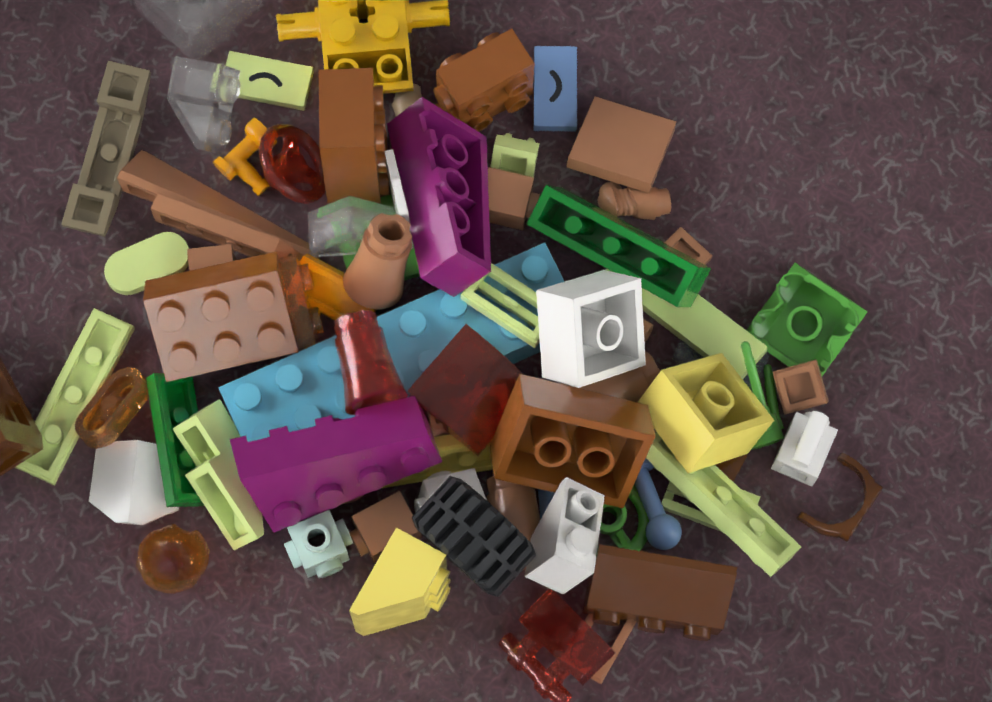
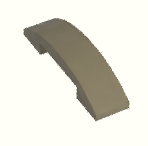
M108 61L97 98L99 110L78 183H73L61 224L63 227L103 237L106 236L122 194V188L117 177L120 170L133 158L139 138L150 85V70Z

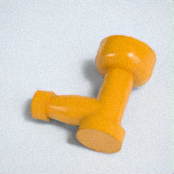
M253 118L245 126L246 137L224 158L218 156L213 161V164L229 181L238 175L253 188L252 191L257 196H260L271 184L265 178L262 179L247 159L258 149L262 151L270 150L277 144V140L258 119Z

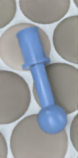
M645 459L634 484L649 519L646 526V538L654 548L669 550L675 547L681 539V525L676 518L665 513L649 474V471L654 467L648 459Z

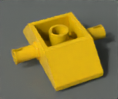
M318 0V7H315L314 12L276 14L279 42L317 37L318 42L322 41L324 70L373 68L374 85H383V94L414 91L408 33H412L414 28L450 26L448 0L409 3V0ZM360 19H368V22H367V23H359V20H360Z

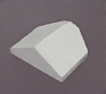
M140 440L97 442L89 502L115 523L145 525L179 510V507H166L157 444Z

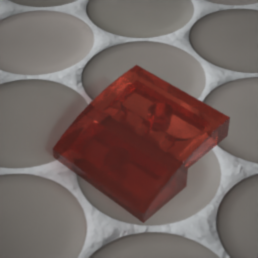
M465 324L407 390L409 397L415 396L419 405L443 424V429L479 456L493 440L519 374L523 373L487 340Z

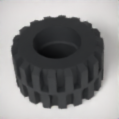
M449 476L412 516L416 529L439 551L446 554V557L483 591L492 596L499 597L536 556L531 542L507 518L470 485L456 477Z

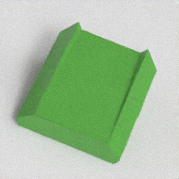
M794 263L788 273L783 275L776 286V290L761 311L757 313L746 331L765 344L767 352L787 366L817 359L821 376H823L868 311L802 266Z

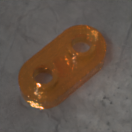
M132 367L116 371L106 380L79 414L75 422V431L88 447L98 449L112 444L145 404L149 394L147 381L142 373Z

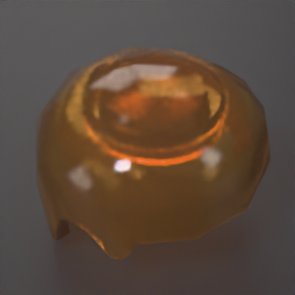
M170 524L148 533L139 544L136 567L149 587L162 593L176 594L191 589L203 576L208 566L210 549L203 535L198 530L186 531L176 524ZM171 555L174 556L178 562L177 572Z

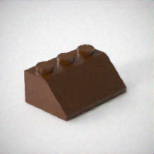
M599 544L594 573L588 577L583 614H593L592 621L597 624L619 626L620 620L627 621L629 619L637 621L638 629L641 631L665 633V627L683 630V637L709 641L711 634L718 635L724 629L738 567Z

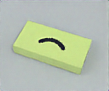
M229 51L220 93L221 95L305 111L314 70L311 66Z

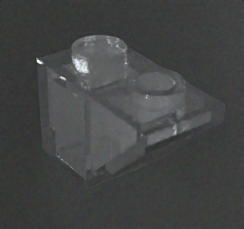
M175 56L167 100L196 149L223 155L225 146L228 144L232 134L230 120L234 102L238 99L240 93V70L218 63Z

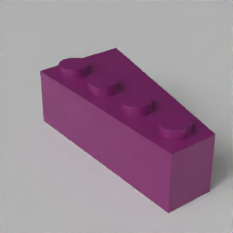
M421 97L387 123V128L409 214L410 232L420 278L455 297L491 272L487 137Z
M415 396L357 409L355 417L342 420L333 418L332 415L315 419L316 426L289 432L287 426L269 430L270 437L250 442L247 441L246 436L230 439L239 478L273 532L293 526L300 521L336 508L343 503L369 492L379 490L388 484L422 472L442 462L430 424Z

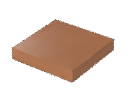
M595 96L568 156L567 168L650 193L674 134L676 121Z

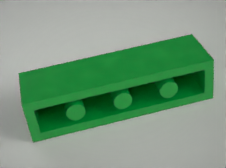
M546 185L527 222L528 226L612 272L641 278V288L676 307L692 306L711 270L710 267L562 187Z

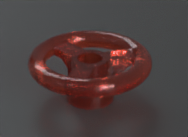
M276 124L269 127L262 135L259 145L260 161L268 184L294 202L310 204L320 200L326 193L318 144L305 131L296 126ZM278 137H282V150L273 157V143ZM298 143L310 155L316 172L306 164L304 157L299 152ZM301 182L310 184L313 188L304 191L295 188L293 185Z

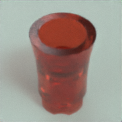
M361 310L347 313L337 318L334 326L336 334L334 342L340 362L346 413L355 415L357 409L407 398L408 394L396 371L383 328L378 325L375 312Z

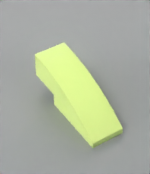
M219 399L175 426L173 431L197 466L185 474L186 478L232 549L236 550L264 535L263 517L239 478L230 439L240 437L222 401Z

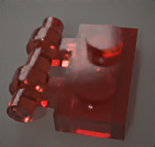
M550 588L518 619L529 630V633L521 641L512 633H508L502 637L498 644L508 655L507 662L516 671L523 670L534 682V690L543 699L550 698L553 702H569L571 700L572 694L562 685L563 681L570 674L583 686L615 654L612 648ZM543 646L556 658L547 669L536 658V653Z

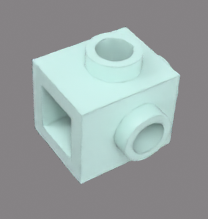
M330 510L307 518L287 528L292 540L284 543L294 569L303 565L308 578L316 574L318 578L335 574L343 569L342 563L350 560L346 546L353 544V541L343 518L334 522ZM323 533L326 536L325 542L321 546L314 547L308 542L310 538Z

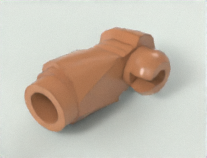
M610 181L603 184L599 189V197L597 199L599 208L616 217L627 215L637 219L655 220L656 217L670 214L671 198L667 188L658 189L652 187L650 193H646L630 187L622 189L620 184Z

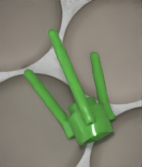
M744 341L741 344V349L752 392L775 420L751 449L755 450L782 441L784 436L781 429H784L779 415L772 367L769 364L763 367L767 406L750 344Z

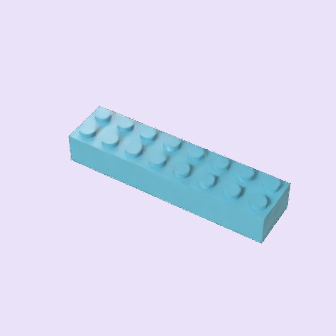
M542 243L495 264V266L535 292L538 289L565 282L546 243ZM488 275L484 279L486 283L538 316L537 308L509 291ZM439 289L218 388L240 437L246 436L247 441L250 442L270 437L269 430L287 426L288 431L292 432L316 426L315 419L330 415L333 418L342 420L355 417L357 409L415 396L421 406L539 353L540 342L536 348H533L461 300V293L453 297ZM476 290V294H478L479 296H481L482 298H484L500 310L504 311L505 313H507L508 315H510L511 317H513L514 319H516L532 331L535 329L533 326H531L530 324H528L512 312L508 311L507 309H505L504 307L490 299L485 294Z

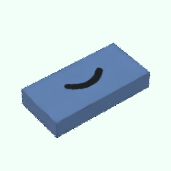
M534 46L533 131H576L577 47Z

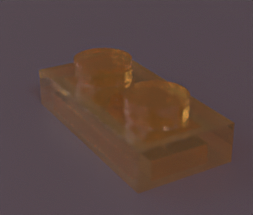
M296 254L282 257L278 264L298 348L302 350L318 343L317 334L324 333V326L319 307L311 308L307 291L314 290V284L309 264L301 265L299 255Z

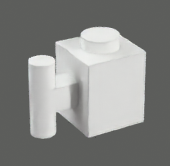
M812 411L805 412L803 415L796 412L771 469L809 486H813L821 472L838 429L829 426V417L823 413Z

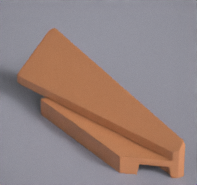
M143 150L120 170L117 177L122 191L153 202L151 211L156 222L217 245L231 244L233 251L253 257L277 251L280 265L295 271L303 255L308 253L319 259L322 254V250Z

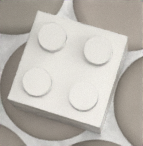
M602 270L536 290L542 378L580 388L646 365L641 278Z

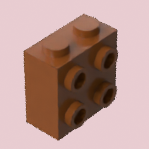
M511 28L501 35L498 32L492 33L483 38L478 43L477 48L464 55L456 53L445 59L440 64V68L436 70L437 87L433 91L438 103L435 105L478 132L487 128L493 121L492 117L502 111L507 110L508 113H514L523 108L530 101L529 96L533 93L535 63L513 29Z

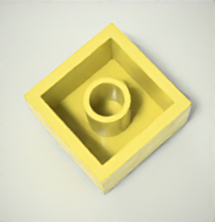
M722 353L662 369L638 401V403L648 405L654 429L687 473L748 454L775 421Z

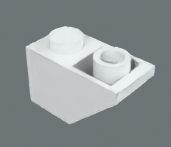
M567 477L561 481L531 537L530 542L534 547L536 556L526 566V578L561 594H565L594 573L605 495Z

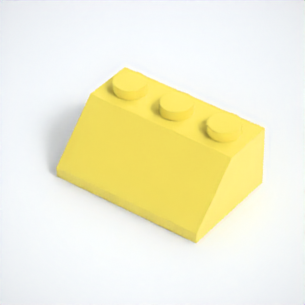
M396 528L349 610L355 631L366 636L424 619L431 608L438 612L451 590V587H449L451 580L448 579L450 571L447 570L446 554Z

